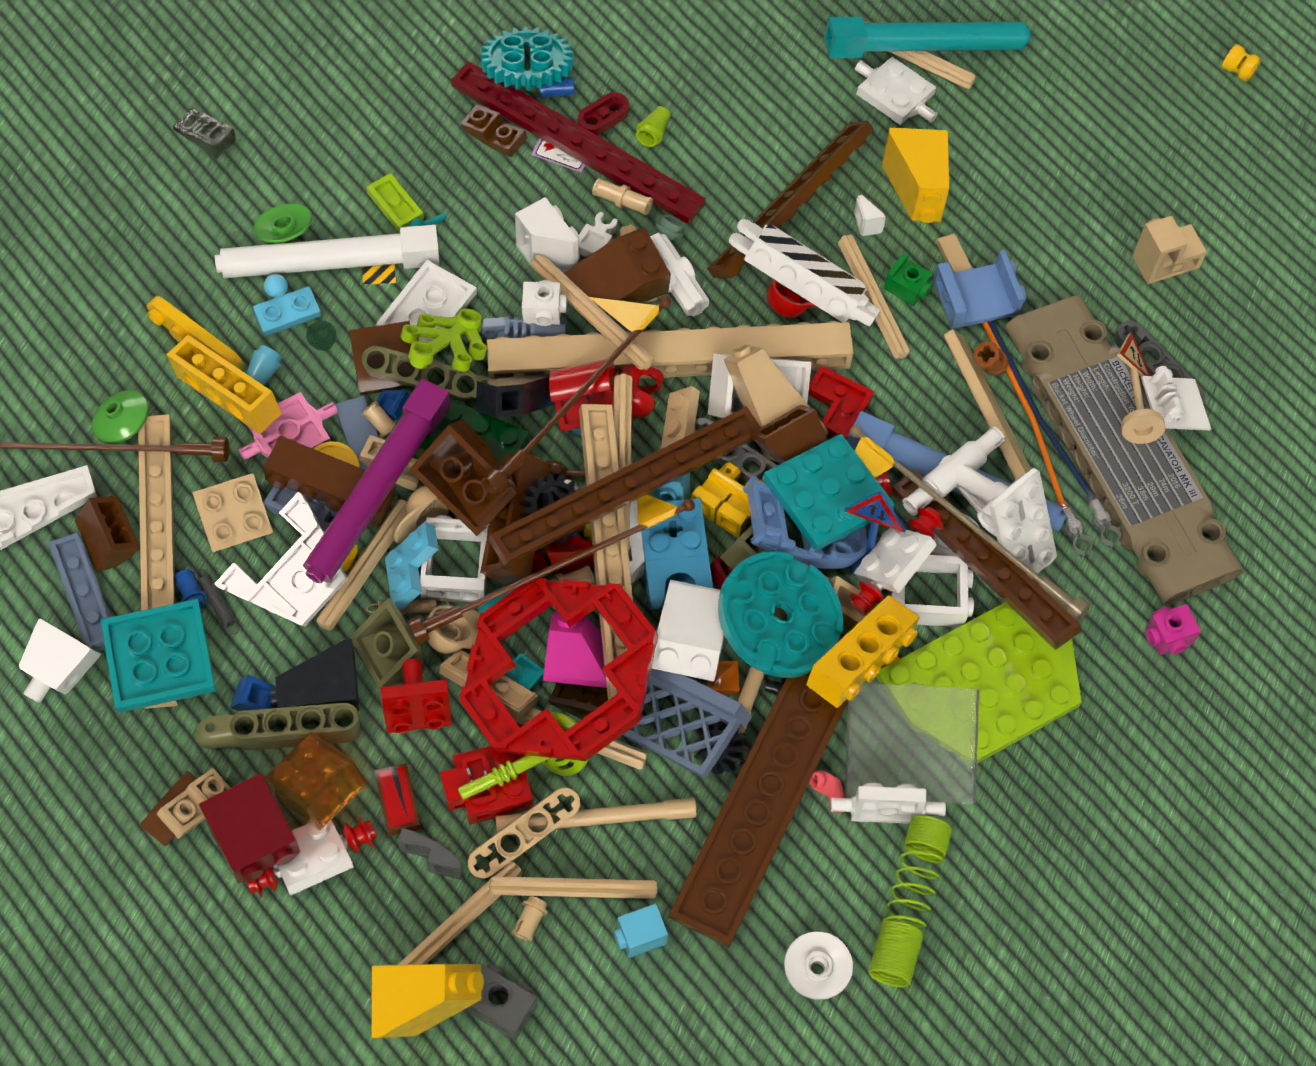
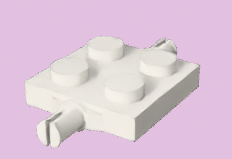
M891 57L881 67L876 69L871 68L862 60L858 62L855 71L867 78L858 86L856 94L899 125L903 124L909 117L917 114L930 123L936 119L938 113L925 105L935 94L936 86L894 57Z
M867 783L863 786H858L856 795L851 797V799L831 797V812H850L851 821L910 824V820L914 816H945L946 811L945 802H926V789H918L912 784H902L894 788L883 787L880 783Z

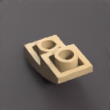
M212 768L189 784L183 793L160 808L157 816L180 839L205 819L199 803L231 787Z

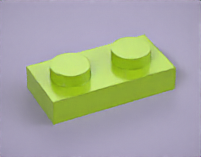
M391 173L366 186L369 197L399 233L401 227H410L413 219L420 218L424 220L422 210Z

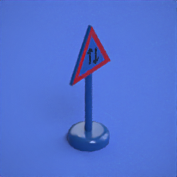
M881 490L846 507L844 512L871 521L867 537V552L854 564L848 566L849 570L854 574L860 566L862 559L879 542L876 539L878 524L903 533L906 531Z

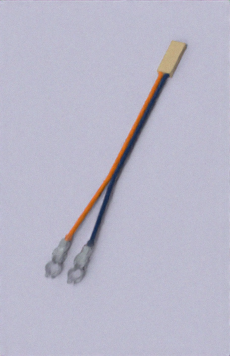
M955 233L937 238L936 244L945 262H949L953 273L973 269ZM994 321L983 322L982 325L990 341L995 343L1008 357V366L1005 371L1031 421L1058 500V505L1063 506L1061 513L1067 515L1064 520V530L1071 539H1074L1073 550L1077 554L1082 555V559L1084 558L1085 551L1078 549L1075 545L1077 537L1080 536L1081 539L1086 540L1090 544L1088 554L1092 556L1093 551H1091L1093 542L1089 536L1083 535L1084 525L1081 519L1075 515L1072 507L1063 498L1038 423L1086 493L1088 507L1092 513V520L1095 526L1102 530L1101 541L1105 545L1111 546L1112 549L1113 542L1105 539L1103 535L1105 528L1108 527L1109 530L1114 531L1118 535L1116 545L1120 547L1121 542L1119 539L1121 532L1117 527L1111 526L1112 516L1109 510L1103 506L1100 498L1091 491L1041 417Z

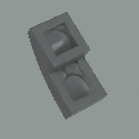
M402 828L398 839L401 852L428 858L429 872L462 879V863L455 855L436 841L417 832Z

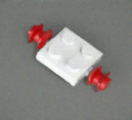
M930 507L926 509L918 508L917 512L920 516L918 520L909 519L912 531L906 530L903 533L889 528L882 534L879 542L871 552L862 559L860 566L854 572L855 576L861 581L858 583L861 591L859 594L850 593L849 595L852 600L851 606L858 613L866 616L867 613L869 614L874 609L875 603H881L884 600L881 592L882 589L900 593L934 550L937 544L934 542L935 535L932 531L944 528L941 522L942 516L936 510Z
M326 815L294 829L292 833L297 840L300 853L296 854L295 858L285 865H274V869L270 867L264 870V873L259 878L246 882L251 894L258 891L259 896L262 897V889L268 886L276 891L278 885L276 876H278V878L282 877L289 894L293 895L353 868L352 861L346 850L348 848L347 844L350 850L357 854H360V846L367 843L373 848L372 840L377 839L370 820L363 822L360 816L358 825L351 827L347 823L344 824L343 834L345 838H343V835L339 836L330 816Z

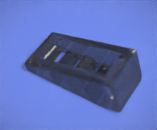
M191 108L173 125L174 131L216 159L236 141L235 131L232 127L194 108ZM193 119L196 120V121H195L194 123H192L189 127H186V125H187L189 122H191ZM200 124L203 125L197 132L194 131ZM210 129V131L206 135H203L205 131Z

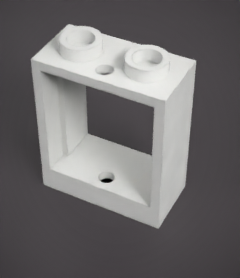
M444 515L436 516L435 518L427 517L426 522L435 526L437 539L481 542L478 578L432 575L433 554L421 566V600L444 599L451 602L471 603L484 597L486 594L487 576L481 574L480 570L489 525L480 535L476 536L460 519H452Z
M929 555L916 571L957 574V607L905 604V586L900 593L888 590V595L920 617L917 625L960 627L966 623L968 616L972 617L974 600L968 597V588H972L973 570L968 569V565L958 556Z

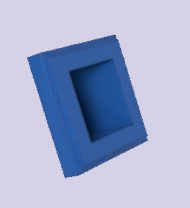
M383 390L377 402L388 416L395 421L401 415L402 407L410 397V394L407 390Z
M248 674L239 680L230 708L237 711L270 709V690L276 689V686Z

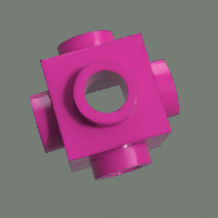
M1187 604L1173 609L1169 607L1158 609L1152 614L1145 631L1148 643L1155 647L1159 656L1169 652L1171 655H1176L1185 651L1190 645L1194 644L1201 632Z

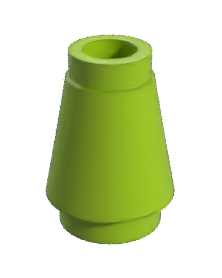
M658 106L637 125L636 138L642 145L653 147L662 141L671 116L669 110L663 106Z

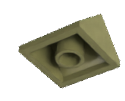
M387 598L350 637L379 689L380 687L391 686L403 679L402 663L408 659L420 660L422 669H424L422 649L392 598Z

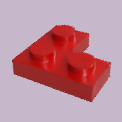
M820 365L809 383L808 395L830 406L821 421L827 428V435L834 438L842 434L847 440L851 427L854 425L860 412H865L873 399L875 391Z

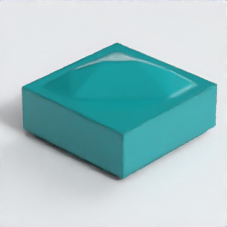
M519 653L513 660L516 667L507 672L505 676L533 691L543 679L544 669L522 653Z

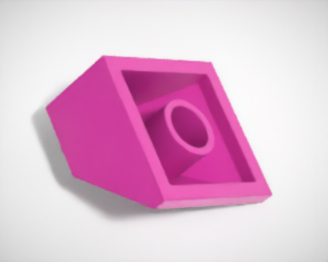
M552 612L543 681L607 688L606 675L601 669L605 666L601 631L586 616L569 627L558 612Z

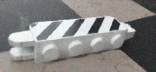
M741 219L737 224L738 230L745 234V236L737 232L733 233L729 238V243L746 255L744 258L746 262L841 322H846L849 318L854 321L858 320L869 327L871 326L880 309L870 303L869 299L864 295L867 288L862 281L773 225H765L764 228H761L748 219Z

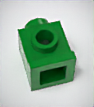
M903 253L887 273L884 289L914 307L920 298L926 299L933 288V283H931L932 273L910 261L908 255Z

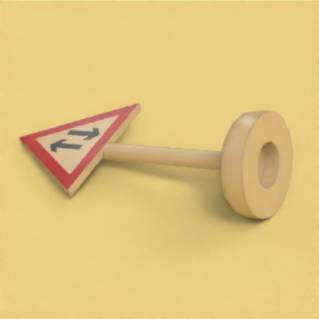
M1131 332L1127 335L1117 356L1131 368L1136 410L1124 417L1121 423V431L1127 441L1145 444L1153 442L1163 435L1165 420L1159 412L1144 408L1139 376L1151 375Z

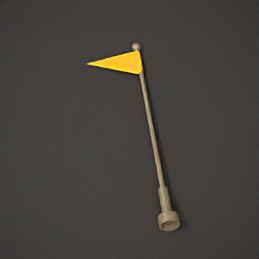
M857 425L851 427L850 435L860 439L855 452L874 478L894 466L1038 582L1039 586L1065 608L1066 612L1077 622L1087 614L1091 604L1079 596L1074 600L1047 577L1043 579L895 460L889 453L864 435L861 427Z

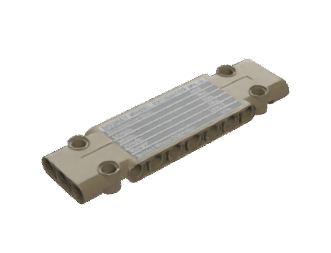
M1080 295L1071 296L1019 315L1009 321L1005 326V330L1017 351L1023 357V371L1032 377L1033 389L1095 498L1099 500L1104 512H1108L1111 526H1115L1120 530L1121 537L1119 540L1127 551L1134 550L1138 557L1136 563L1138 571L1141 575L1150 578V582L1163 605H1173L1228 583L1240 576L1244 569L1225 539L1226 529L1220 521L1213 519V506L1168 429L1165 428L1163 435L1157 440L1145 444L1131 443L1123 437L1121 423L1127 414L1136 410L1131 368L1117 356L1120 349L1116 345L1111 346L1106 339L1107 329L1105 325L1095 320ZM1141 386L1144 408L1151 409L1146 392ZM1203 535H1208L1213 540H1208ZM1148 556L1157 558L1159 562L1152 561Z

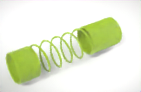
M917 815L910 820L904 843L908 851L900 857L904 867L897 870L895 874L900 883L891 889L892 895L896 899L887 903L886 906L892 916H888L882 921L868 971L874 980L893 987L904 988L910 986L924 937L922 931L918 928H924L927 925L924 921L914 917L895 915L890 910V905L895 902H901L905 906L918 911L928 912L931 910L930 906L923 902L900 899L894 890L898 886H905L923 895L931 896L935 894V891L928 886L917 883H904L899 878V873L902 870H909L927 879L935 880L940 878L938 873L930 869L907 866L903 858L907 854H913L931 863H943L953 831L949 824L932 816ZM915 870H920V871H925V872L931 873V874L935 875V877H934V876H928V875L919 873V872H917V871H915ZM911 886L924 888V889H927V890H929V891H931V892H924V891L915 889V888H913V887H911ZM909 903H915V904H918V905H922V906L926 907L927 909H925V908H919V907L913 906V905H911V904H909ZM904 919L913 920V921L919 922V923H921V924H923V925L915 924V923L906 921V920H904Z

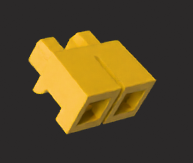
M727 462L719 470L712 469L702 486L699 485L694 490L691 499L701 498L703 517L711 522L716 520V525L739 538L751 522L747 493L743 491L744 486L736 482L740 477L741 471L732 463Z

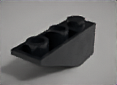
M550 374L477 381L476 412L498 418L524 415L555 405V401L551 402Z

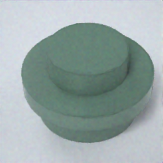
M663 215L661 220L657 221L655 226L660 230L659 233L665 234L669 240L683 237L684 223L680 219L671 215Z

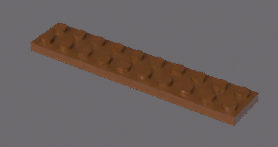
M810 673L800 677L786 678L668 916L669 919L728 948L744 919L849 702L846 699L838 708L833 706L806 685Z

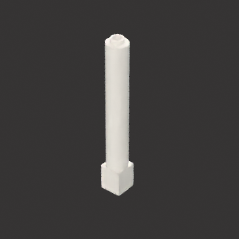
M436 225L401 227L399 234L221 248L220 255H215L217 273H222L223 278L400 263L404 264V269L420 268L426 260L440 266Z

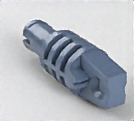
M510 316L482 320V339L485 340L497 337L525 338L530 335L547 337L566 334V322H560V325L540 326L535 323H524L523 318L519 319L518 316H514V319H510Z

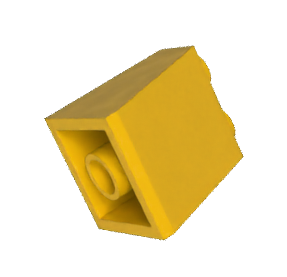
M889 128L882 167L912 221H922L924 223L941 222L949 192L948 130Z
M481 964L372 966V1038L417 1036L482 1000L484 977L481 973Z

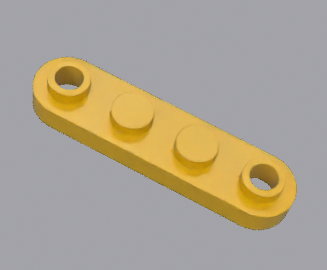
M155 296L147 304V316L157 326L163 325L178 342L182 341L187 335H190L241 371L245 368L244 362L236 352L162 297Z

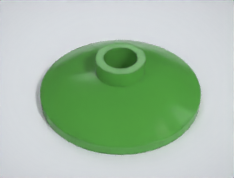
M301 204L279 205L267 210L256 220L254 232L256 237L263 242L281 243L289 241L308 229L312 222V215L310 210Z
M133 390L121 391L110 396L99 406L93 417L92 429L94 435L106 444H117L130 439L143 427L149 414L148 401L141 393Z

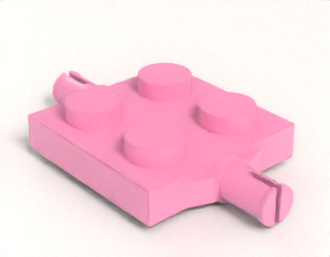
M299 392L278 403L282 414L261 434L248 426L254 436V442L239 448L238 451L244 461L260 452L268 458L280 435L312 449L322 443L331 442L330 437L323 428L322 421L338 413L336 406L333 402H330L316 410L307 403L302 393Z

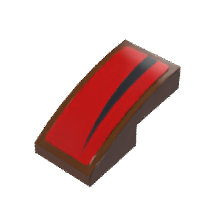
M407 763L374 770L388 837L400 834L402 828L411 831L420 830L421 826Z

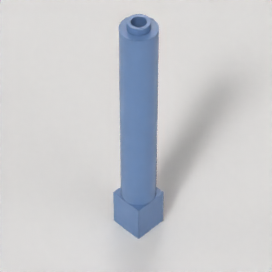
M862 411L853 425L861 427L864 435L889 453L910 472L913 473L917 470L924 477L935 469L941 460L947 456L894 432V425ZM849 433L847 442L855 451L860 439L852 437ZM977 470V472L994 482L1000 481L1007 486L1011 485V483L982 470ZM957 487L952 490L953 492L963 496V494L957 489ZM1045 499L1052 531L1059 532L1067 515L1061 513L1063 506Z

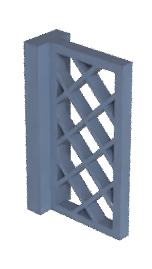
M651 668L648 682L650 693L646 694L644 703L652 701L654 713L641 717V721L631 728H634L635 732L629 729L623 736L706 779L739 726L745 728L752 717L741 703L685 675ZM669 695L673 696L675 706L660 711L657 699ZM694 708L699 709L701 719L685 724L683 712ZM677 714L679 727L663 731L661 719ZM655 721L658 733L648 737L641 736L640 726ZM719 721L728 724L721 735L710 736L708 725ZM703 727L705 740L689 745L687 732ZM681 734L683 747L671 751L667 750L665 739ZM707 747L708 756L701 767L692 763L691 752Z

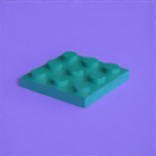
M842 434L764 472L762 478L815 552L871 523L870 520L844 512L846 507L880 490L893 509L895 507V504Z
M198 599L100 619L117 713L216 692Z

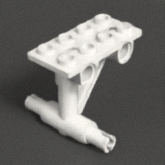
M993 426L976 441H968L952 455L944 457L940 464L928 473L922 481L943 498L957 487L978 512L977 517L981 525L997 537L998 543L1038 574L1057 557L1040 471L1033 468L1028 473L1020 476L1010 486L1000 481L994 482L977 472L986 463L987 455L1005 442L1003 433ZM919 487L908 497L904 498L902 502L904 503V508L911 515L916 516L918 508H924L930 502L936 500Z

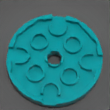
M762 552L743 560L725 579L718 599V615L722 631L737 655L753 668L765 674L782 678L804 676L811 673L813 665L838 643L839 636L843 632V613L839 598L828 579L812 564L807 566L794 559V555L789 553ZM775 608H781L786 612L787 622L780 620L777 616H773Z

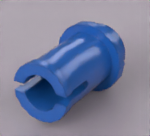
M564 77L562 82L553 81L552 87L542 84L540 98L566 96V98H569V95H575L573 78Z
M186 569L178 572L174 580L177 582L183 597L181 602L198 599L200 608H204L207 596L205 592L200 590L194 571Z

